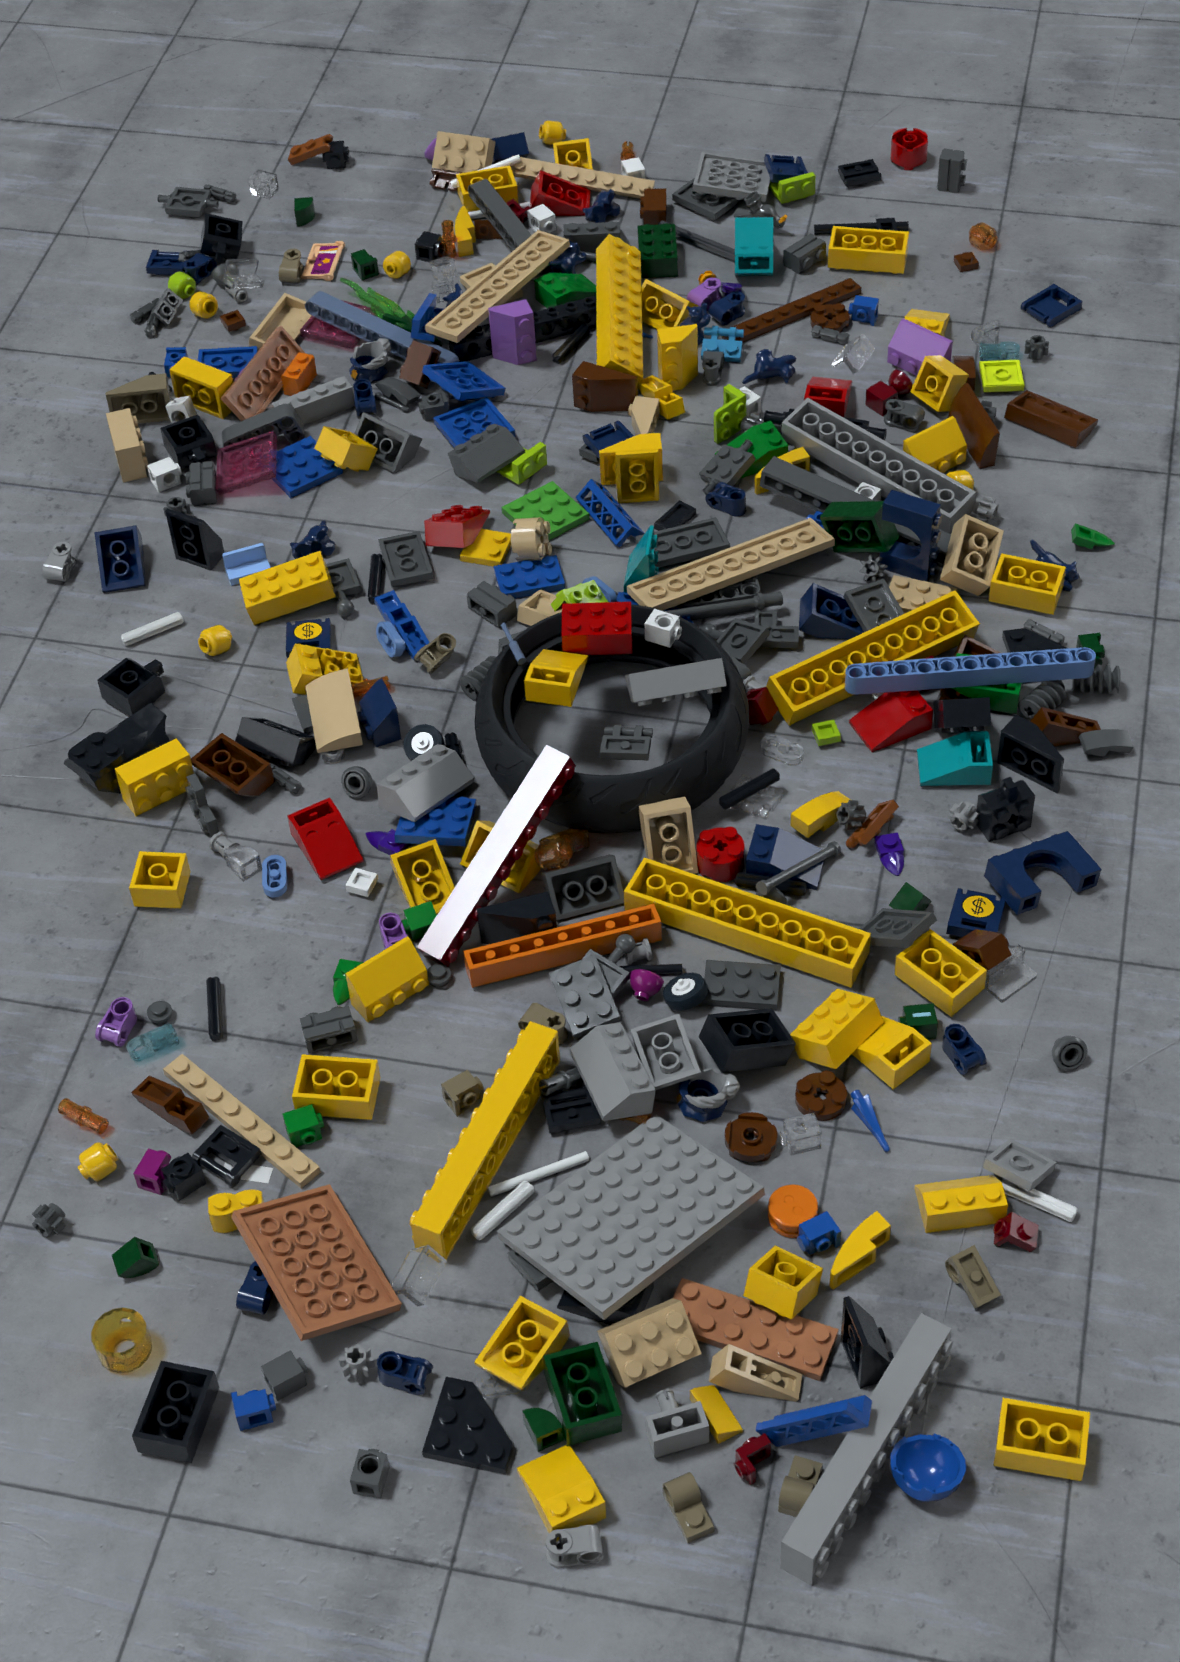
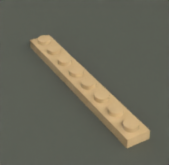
M520 157L521 162L510 166L514 177L535 180L539 171L542 170L593 191L601 192L602 189L605 191L613 189L616 195L640 199V196H644V189H654L655 181L523 157Z
M181 1054L163 1068L166 1077L195 1101L202 1103L208 1112L232 1132L259 1147L261 1156L301 1189L321 1173L320 1167L185 1055Z

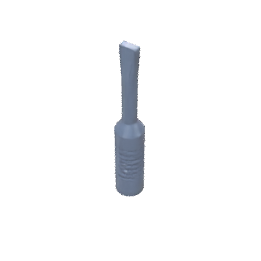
M503 622L500 626L510 642L509 647L517 663L522 665L526 662V658L517 641L513 640L506 623Z

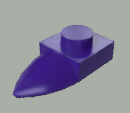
M721 282V291L725 292V296L734 291L742 292V285Z
M393 829L389 832H366L369 843L374 848L388 855L406 850L411 845V843H395L396 831Z
M898 832L875 836L874 843L881 863L890 873L899 876L904 867V849Z

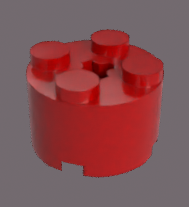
M902 128L893 133L891 140V162L902 166L904 170L908 171L926 163L928 136L924 131L913 128V131H907V128Z
M719 827L700 832L696 844L698 872L703 877L705 875L713 881L723 883L734 880L737 873L741 870L743 871L745 844L743 838L734 827Z

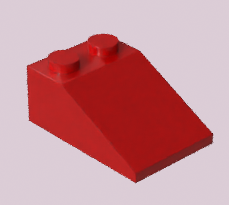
M540 170L531 186L530 208L532 209L544 204L555 216H585L582 209L589 208L590 189Z
M917 690L886 692L849 720V724L869 750L875 752L932 729L933 709Z

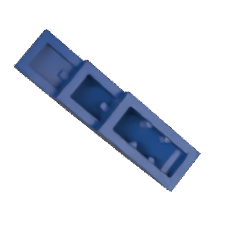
M394 590L375 597L374 603L384 620L390 621L395 626L397 632L405 641V650L415 660V654L423 646L430 643L414 615L411 616L405 603H401Z

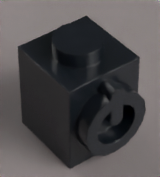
M344 141L328 143L330 150L322 153L323 162H326L327 169L345 168V162H349L348 146L344 145Z
M424 231L415 242L416 259L434 263L437 258H441L445 247L441 235Z
M188 1152L183 1156L174 1158L170 1164L161 1169L164 1177L161 1183L169 1195L173 1193L179 1201L206 1184L201 1167Z

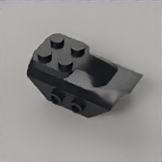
M149 703L105 733H92L73 746L68 752V758L64 761V765L98 791L121 794L115 768L168 743L170 740L165 732L167 716L160 709Z

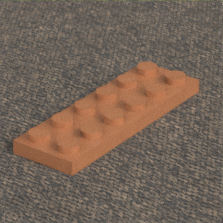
M280 325L274 330L220 399L240 421L262 413L282 388L281 376L298 352H305Z
M681 1278L673 1298L682 1301L696 1340L722 1349L730 1344L798 1372L802 1376L821 1381L838 1337L839 1329L797 1315L791 1320L780 1316L777 1312L763 1305L756 1304L754 1301Z

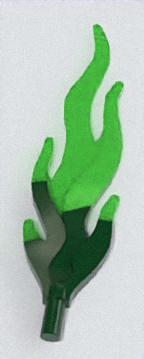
M340 278L341 282L353 288L361 300L371 304L370 310L375 315L411 333L412 319L415 314L409 310L405 314L398 304L375 292L370 287H368L366 293L358 284ZM437 338L432 342L440 347L443 345V342Z

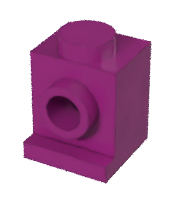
M147 1149L133 1173L138 1188L162 1195L163 1187L161 1181L164 1180L161 1169L170 1164V1154L163 1150Z

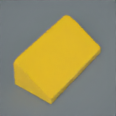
M715 1385L697 1387L690 1390L691 1402L701 1401L709 1424V1431L718 1444L743 1432L742 1427Z

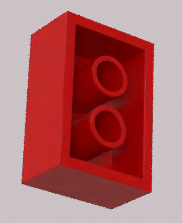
M631 602L562 604L563 652L581 655L632 654Z

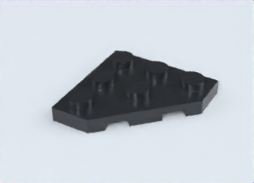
M1026 628L1005 630L1002 635L1007 653L1067 649Z
M446 1376L422 1450L423 1457L506 1475L513 1452L511 1440L473 1382Z

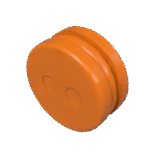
M782 1186L775 1190L769 1198V1224L775 1232L784 1237L797 1238L799 1236V1224L818 1216L817 1199L809 1189L803 1186Z

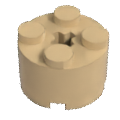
M542 517L520 518L513 521V523H516V528L511 529V546L513 553L518 554V558H515L518 562L524 560L539 561L547 555H551L552 546L548 540V534L551 529L549 521H544Z

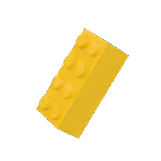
M833 226L828 248V268L904 274L909 232Z
M321 551L239 579L245 607L254 625L336 597L329 570Z

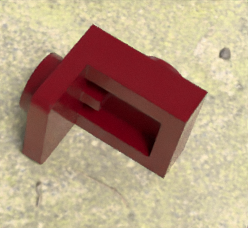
M514 198L506 203L522 224L528 219L527 210L531 209L529 206L522 208Z
M1011 1212L996 1222L993 1230L995 1233L994 1244L1001 1246L1008 1241L1031 1252L1037 1247L1039 1225Z
M765 1433L759 1437L749 1438L741 1447L735 1450L734 1468L739 1477L742 1479L746 1478L750 1485L756 1482V1469L754 1465L771 1456V1441Z

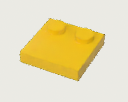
M481 529L474 543L462 549L460 561L487 566L502 565L511 546V533Z

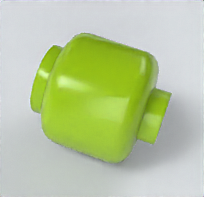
M176 272L170 276L168 288L181 299H186L195 293L196 282L186 273Z

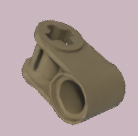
M289 249L285 251L282 263L279 266L280 282H300L303 271V264L300 262V250Z
M442 633L432 642L423 646L415 654L414 659L416 661L419 660L427 668V672L431 674L451 657L456 646V639L451 634Z
M532 1003L518 1022L521 1030H525L529 1021L557 1030L559 1045L563 1044L568 1038V1032L565 1028V1017L561 1013L550 1010L539 1003Z

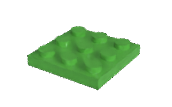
M553 481L502 506V514L512 523L515 519L542 517L544 521H549L551 529L548 534V540L589 520V513Z

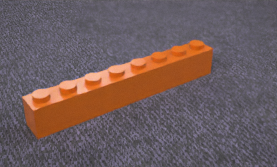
M650 904L465 950L463 952L466 972L471 987L474 988L582 960L590 949L600 955L612 953L616 948V939L622 934L631 935L635 943L642 942L646 938L649 943L661 941V920L655 905Z

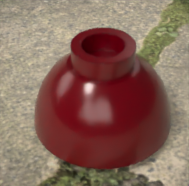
M893 370L888 380V386L898 391V395L902 396L911 393L913 383L901 370Z

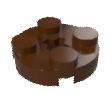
M836 303L835 305L817 304L814 306L810 318L812 328L814 325L821 326L822 329L825 327L840 331V333L843 328H848L850 322V315L845 309V305L841 303Z
M825 1070L821 1073H812L797 1082L795 1103L798 1110L804 1116L809 1118L810 1115L817 1117L819 1121H828L838 1117L843 1112L847 1101V1089L844 1083L835 1077L833 1072ZM818 1093H823L826 1095V1099L822 1100L820 1097L815 1098Z
M746 1112L738 1115V1119H735L732 1123L730 1121L725 1128V1145L729 1150V1155L733 1159L746 1162L767 1161L777 1146V1129L775 1125H772L768 1118L760 1113ZM752 1133L757 1139L750 1141L744 1137H748Z

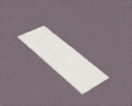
M225 1161L224 1167L231 1170L234 1166ZM251 1165L241 1176V1180L269 1183L273 1168Z

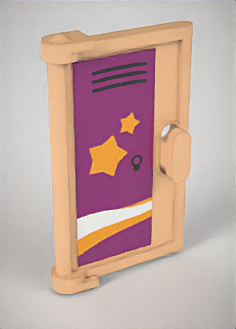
M343 241L314 243L301 279H325V281H332L345 243Z

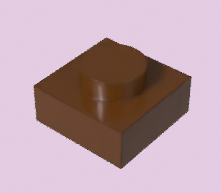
M972 252L954 255L953 262L960 273L979 268V262Z
M238 310L220 316L221 323L228 332L246 326L245 319Z

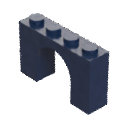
M895 490L890 491L883 502L882 520L909 528L918 536L921 545L911 546L896 541L888 552H880V557L883 558L881 563L888 565L884 570L926 582L929 581L932 575L935 576L938 570L936 559L940 551V547H937L941 537L939 526L943 515L940 514L941 504Z
M1066 831L1054 834L1040 841L1032 842L1027 846L1015 848L999 856L991 857L988 859L984 877L1015 914L1019 915L1037 908L1042 892L1026 873V869L1037 866L1050 868L1058 872L1076 893L1097 886L1102 869L1075 838Z

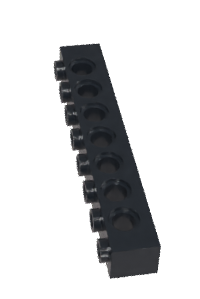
M586 297L581 300L567 302L566 304L533 311L535 343L573 334L582 324L589 326V329L596 328V297ZM490 323L477 326L458 343L448 340L449 351L457 355L459 362L471 361L492 355Z

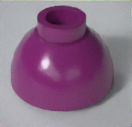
M635 969L630 974V984L635 992L634 997L638 1000L648 1001L649 997L657 994L663 987L664 981L662 977L651 971Z

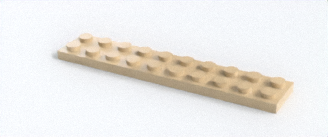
M537 230L425 325L426 332L458 343L489 316L488 308L505 303L548 266L549 261L555 260L570 247L569 239Z
M812 518L628 585L627 593L641 606L665 610L833 547L835 545V538Z

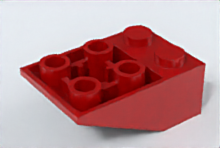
M812 377L807 384L804 401L809 398L841 417H845L852 380Z
M452 505L451 509H445L439 514H433L431 518L424 521L426 546L465 548L473 544L488 518L490 510L482 509V506H471L469 509L463 508V505Z
M330 797L287 815L292 837L320 880L364 862L341 813Z

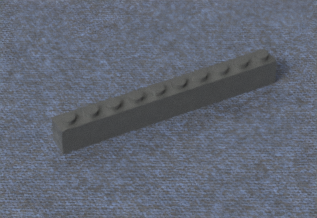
M775 456L761 473V487L822 513L831 502L875 501ZM895 524L900 536L897 542L911 546L921 545L920 539L912 530ZM940 530L941 537L937 544V547H940L936 563L943 568L951 534Z

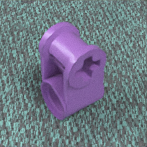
M717 278L706 279L702 284L689 292L686 300L698 306H701L702 303H707L708 311L713 302L722 299L719 290L721 281Z
M390 912L380 917L379 926L384 949L408 936L399 915Z
M119 997L111 1003L108 1011L96 1028V1040L110 1041L117 1047H122L126 1043L128 1035L137 1022V1015L130 999Z

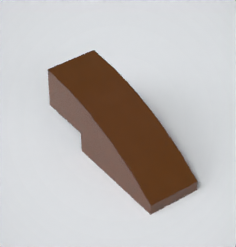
M952 356V363L969 374L966 383L975 391L976 374L973 356Z
M148 1076L131 1092L137 1100L155 1114L191 1135L210 1118L202 1103L186 1097L182 1089L152 1076Z

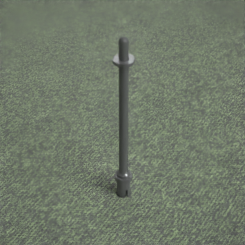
M780 591L769 594L756 593L750 599L666 612L683 618L750 607L764 610L765 607L782 606L783 596Z

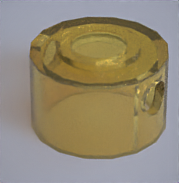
M124 1307L112 1309L102 1314L92 1328V1344L101 1365L107 1370L115 1373L132 1372L148 1360L152 1351V1339L145 1320L134 1309ZM126 1318L131 1320L132 1322L122 1321V1319ZM128 1340L135 1344L124 1352L115 1353L114 1351L115 1347L122 1341Z

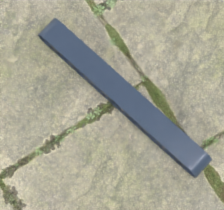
M318 291L305 303V309L310 315L367 342H374L379 338L388 339L391 344L390 353L405 360L407 350L414 340L441 351L437 364L459 362L455 353L430 341L411 338L410 332L322 291Z

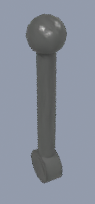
M380 392L375 393L374 397L376 400L381 399L400 408L403 413L409 412L408 405L405 406L382 396Z

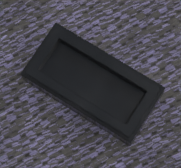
M679 500L654 523V529L660 531L685 525L696 515V508Z

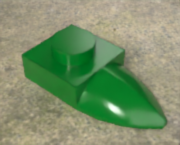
M1075 523L1071 529L1072 543L1080 547L1092 549L1094 545L1111 546L1115 544L1104 534Z
M339 959L333 976V996L337 1005H341L350 999L346 973L363 962Z

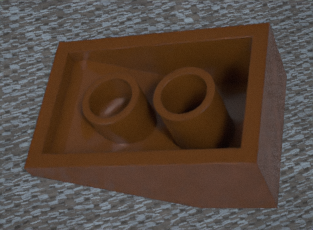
M583 361L572 374L574 407L590 412L628 411L629 405L633 404L635 396H638L637 376Z

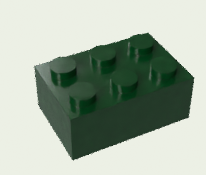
M675 224L638 225V250L641 251V278L678 277Z
M884 501L831 502L820 516L825 531L835 538V545L832 547L833 551L888 552L900 536L895 523L882 520Z
M598 1341L543 1355L544 1375L558 1419L563 1427V1435L567 1446L622 1432V1413Z

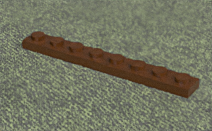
M849 278L732 326L736 327V329L744 330V337H736L735 341H742L744 343L811 315L814 306L817 304L835 305L836 303L861 294L862 287L852 278ZM721 336L724 340H729L728 336Z

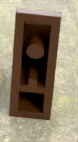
M1041 707L1030 721L1039 727L1053 746L1081 743L1079 739L1081 733L1101 730L1096 720Z

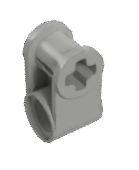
M59 542L53 546L50 555L43 564L42 574L44 579L63 582L68 580L70 572L76 563L75 558L71 555L72 548L69 543Z
M596 1525L556 1529L551 1531L546 1537V1559L553 1567L562 1568L581 1564L591 1565L600 1562L604 1557L600 1530Z

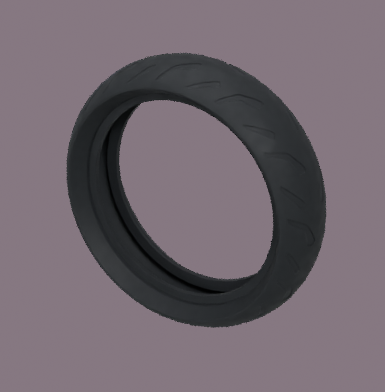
M631 604L632 654L588 655L586 665L622 661L667 668L722 658L727 686L721 687V692L707 694V689L698 691L708 707L710 718L697 741L680 756L659 767L636 773L593 775L574 772L572 778L564 784L560 797L554 800L550 806L545 820L563 827L585 832L624 833L641 830L639 806L686 797L692 811L708 800L725 783V780L734 771L747 740L749 704L746 689L738 668L715 639L693 623L679 617L680 627H682L681 636L678 640L674 641L670 648L645 640L644 623L656 608ZM562 612L537 622L513 639L517 641L526 658L524 664L519 665L509 644L505 646L489 667L479 689L475 706L474 725L476 740L482 759L491 776L510 798L514 796L539 757L522 741L514 727L517 712L526 698L524 680L531 662L543 649L563 652Z

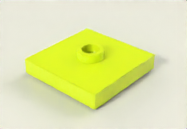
M1020 360L979 361L983 392L1024 391L1025 385Z

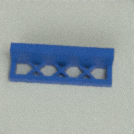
M429 293L413 317L411 338L435 341L437 336L427 333L425 325L444 310L443 308L436 307L437 294Z
M590 479L575 497L619 548L630 535L635 537L645 534L604 485ZM592 491L591 501H585L586 495ZM596 504H602L601 513H596ZM607 516H612L611 525H606ZM617 528H623L625 531L617 539Z
M863 1395L777 1415L772 1420L757 1423L756 1432L760 1435L765 1433L773 1445L780 1447L866 1428L869 1426L872 1400Z

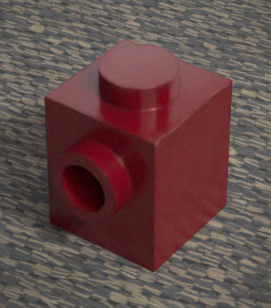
M879 381L866 389L865 405L883 417L887 414L886 402L890 399H898V391Z
M757 688L747 692L750 725L759 723L765 725L772 721L773 716L779 709L768 688Z

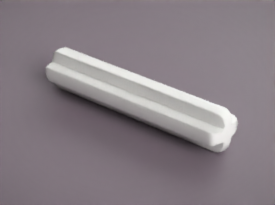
M175 612L122 634V642L125 646H129L183 624V617L179 612Z
M1004 1178L1002 1180L1005 1194L1069 1222L1074 1220L1077 1214L1075 1206L1036 1189H1032L1029 1192L1018 1188L1014 1183Z
M523 1181L471 1228L473 1237L479 1241L485 1238L534 1193L532 1184L528 1181Z

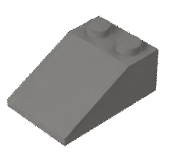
M679 1014L630 1029L638 1057L655 1090L701 1076L700 1068Z

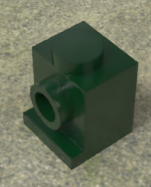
M365 249L351 253L353 270L362 281L379 275L376 257L373 258Z
M1101 634L1078 635L1076 648L1086 647L1092 649L1096 653L1094 669L1097 664L1102 665L1105 650L1104 646L1100 645Z

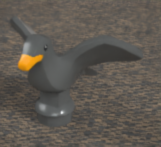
M757 191L750 193L744 199L746 205L751 209L738 208L734 213V217L738 218L773 217V226L777 229L782 228L787 219V215L779 217L772 206L763 204L761 195Z

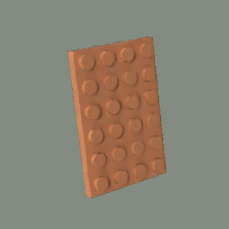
M330 1184L233 1211L232 1220L301 1341L400 1311L401 1301Z

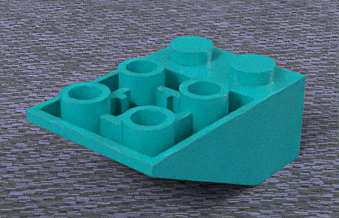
M773 217L735 218V276H773Z
M650 525L629 556L624 581V592L626 593L628 585L659 574V567L655 566L658 563V551H655L658 544V535L654 534V525Z
M989 731L963 732L917 749L920 786L991 785L993 761Z

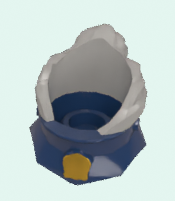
M379 338L377 341L362 343L359 347H355L353 357L350 359L352 366L349 369L354 381L366 379L370 382L379 381L387 374L388 371L384 364H386L388 355L391 352V344L388 339Z
M700 1068L701 1076L680 1082L677 1104L682 1114L701 1122L721 1117L728 1103L727 1099H732L740 1088L739 1082L734 1075H726L721 1073L719 1069L708 1068L702 1070Z

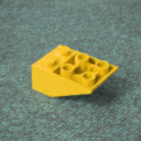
M295 643L286 661L292 691L296 694L306 695L305 686L323 675L347 668L352 689L364 686L357 654Z
M543 649L531 662L524 680L526 700L572 707L588 655Z
M882 1016L884 1022L852 1055L894 1090L930 1062L932 1043L913 1027Z

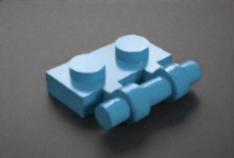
M719 326L704 328V335H711V339L703 338L701 360H703L704 351L724 352V361L741 362L743 343L742 341L735 340L736 337H744V330L736 329V327H730V329L719 328ZM718 336H728L729 340H720Z

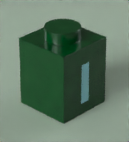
M934 1003L903 1006V1014L898 1017V1022L913 1027L927 1040L936 1039L938 1022Z

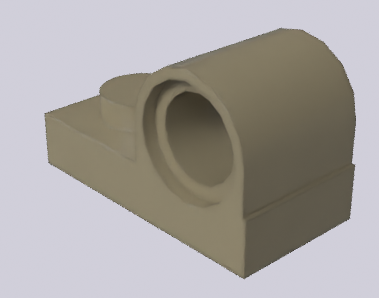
M975 1245L945 1261L948 1275L954 1283L962 1284L974 1309L1001 1295Z
M794 1456L789 1474L785 1476L781 1487L778 1512L797 1517L819 1481L823 1463Z
M691 1472L663 1483V1496L687 1543L714 1532V1525L701 1502L700 1490Z

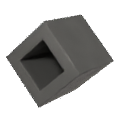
M291 1350L261 1366L264 1380L277 1401L307 1385L304 1374L308 1373V1370L301 1357L296 1359Z

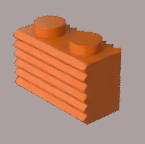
M298 352L284 371L281 381L285 395L292 396L309 388L310 383L317 376L313 355Z

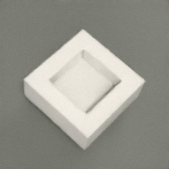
M355 868L345 885L346 891L369 897L378 881L377 874Z

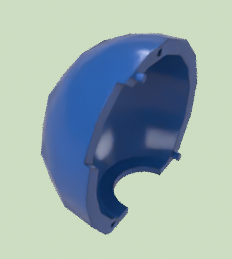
M935 1433L933 1435L919 1434L908 1438L905 1436L895 1443L890 1454L891 1474L895 1482L906 1494L919 1501H939L948 1497L958 1489L966 1472L965 1458L959 1447L948 1438Z

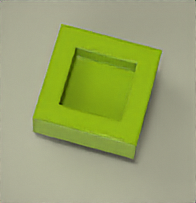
M835 720L812 724V732L818 746L841 742V735Z

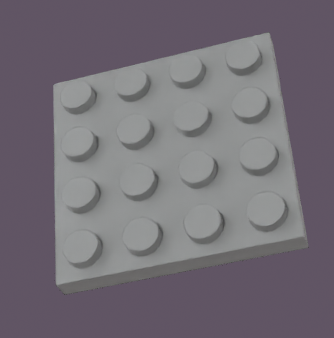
M701 152L692 191L699 194H715L718 197L729 196L738 200L745 199L747 195L757 191L761 195V201L766 202L771 179L762 160Z

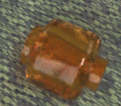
M980 222L969 231V242L980 250L991 249L997 243V231L986 223Z
M561 838L544 840L539 843L538 848L535 850L536 863L545 871L565 868L569 865L572 858L571 846L566 844Z

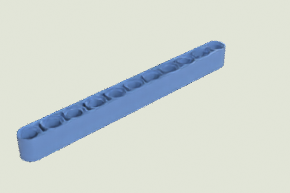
M1081 647L851 664L846 668L845 690L850 694L858 695L1088 678L1092 676L1094 671L1096 653L1090 648Z

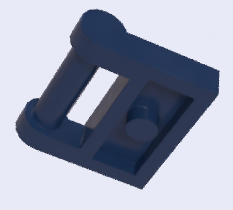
M152 250L146 265L147 274L173 275L176 272H185L183 262L178 260L180 252Z

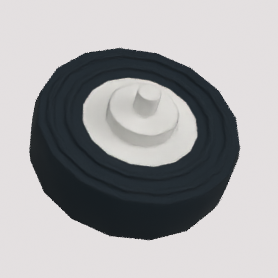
M428 724L417 725L406 734L403 741V749L406 756L412 761L437 744L444 745V738L441 732L434 726Z
M698 973L678 975L665 985L663 990L664 1000L672 1010L685 1011L691 1009L706 998L708 993L707 983Z

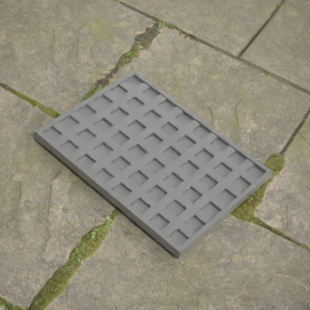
M654 1114L498 1229L497 1235L498 1239L605 1320L763 1197L765 1191L762 1185L657 1114Z

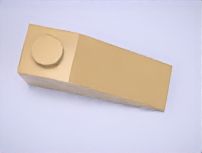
M635 396L633 404L629 405L628 415L632 418V427L636 435L654 433L660 415L658 398Z
M730 1344L712 1357L709 1382L738 1393L795 1402L799 1400L802 1374Z

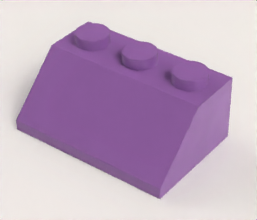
M524 299L488 308L493 358L516 365L537 361L534 315L527 300Z
M903 318L888 345L887 362L917 376L925 356L941 355L951 362L953 341Z

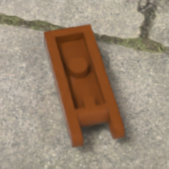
M327 134L314 140L310 139L304 144L293 146L288 157L289 163L293 165L329 151L330 145L328 143L332 142L333 136Z
M895 800L878 803L866 817L862 827H858L847 839L846 846L854 848L858 843L866 845L872 838L877 836L881 832L880 828L894 817L893 813L899 807Z

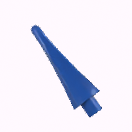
M860 1090L853 1091L851 1097L854 1105L851 1109L871 1131L883 1150L888 1152L890 1148L878 1123L869 1094L863 1096Z

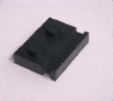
M873 159L838 166V173L843 182H845L846 187L881 181L882 174L879 173V169Z

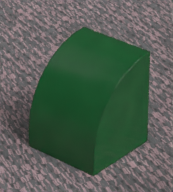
M313 197L294 198L297 227L306 225L314 219Z
M905 882L889 906L893 909L924 911L932 901Z
M135 1236L112 1254L117 1275L121 1278L142 1276L160 1265L153 1243Z
M542 1408L522 1410L524 1425L538 1452L564 1441L563 1427L553 1413Z

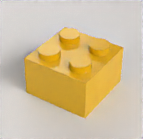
M941 355L925 356L910 392L937 412L950 411L955 396L966 383L969 374Z
M323 426L314 448L321 453V457L335 461V466L341 469L348 467L356 472H359V470L368 471L377 451L376 447L350 431Z
M139 851L129 886L134 906L182 908L191 873L186 853Z
M775 1245L749 1268L743 1296L758 1305H763L777 1312L780 1316L792 1320L817 1296L823 1268Z

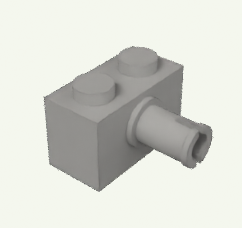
M666 1389V1397L663 1390L656 1394L662 1412L645 1416L646 1434L654 1458L709 1443V1424L701 1401L678 1407L673 1389Z

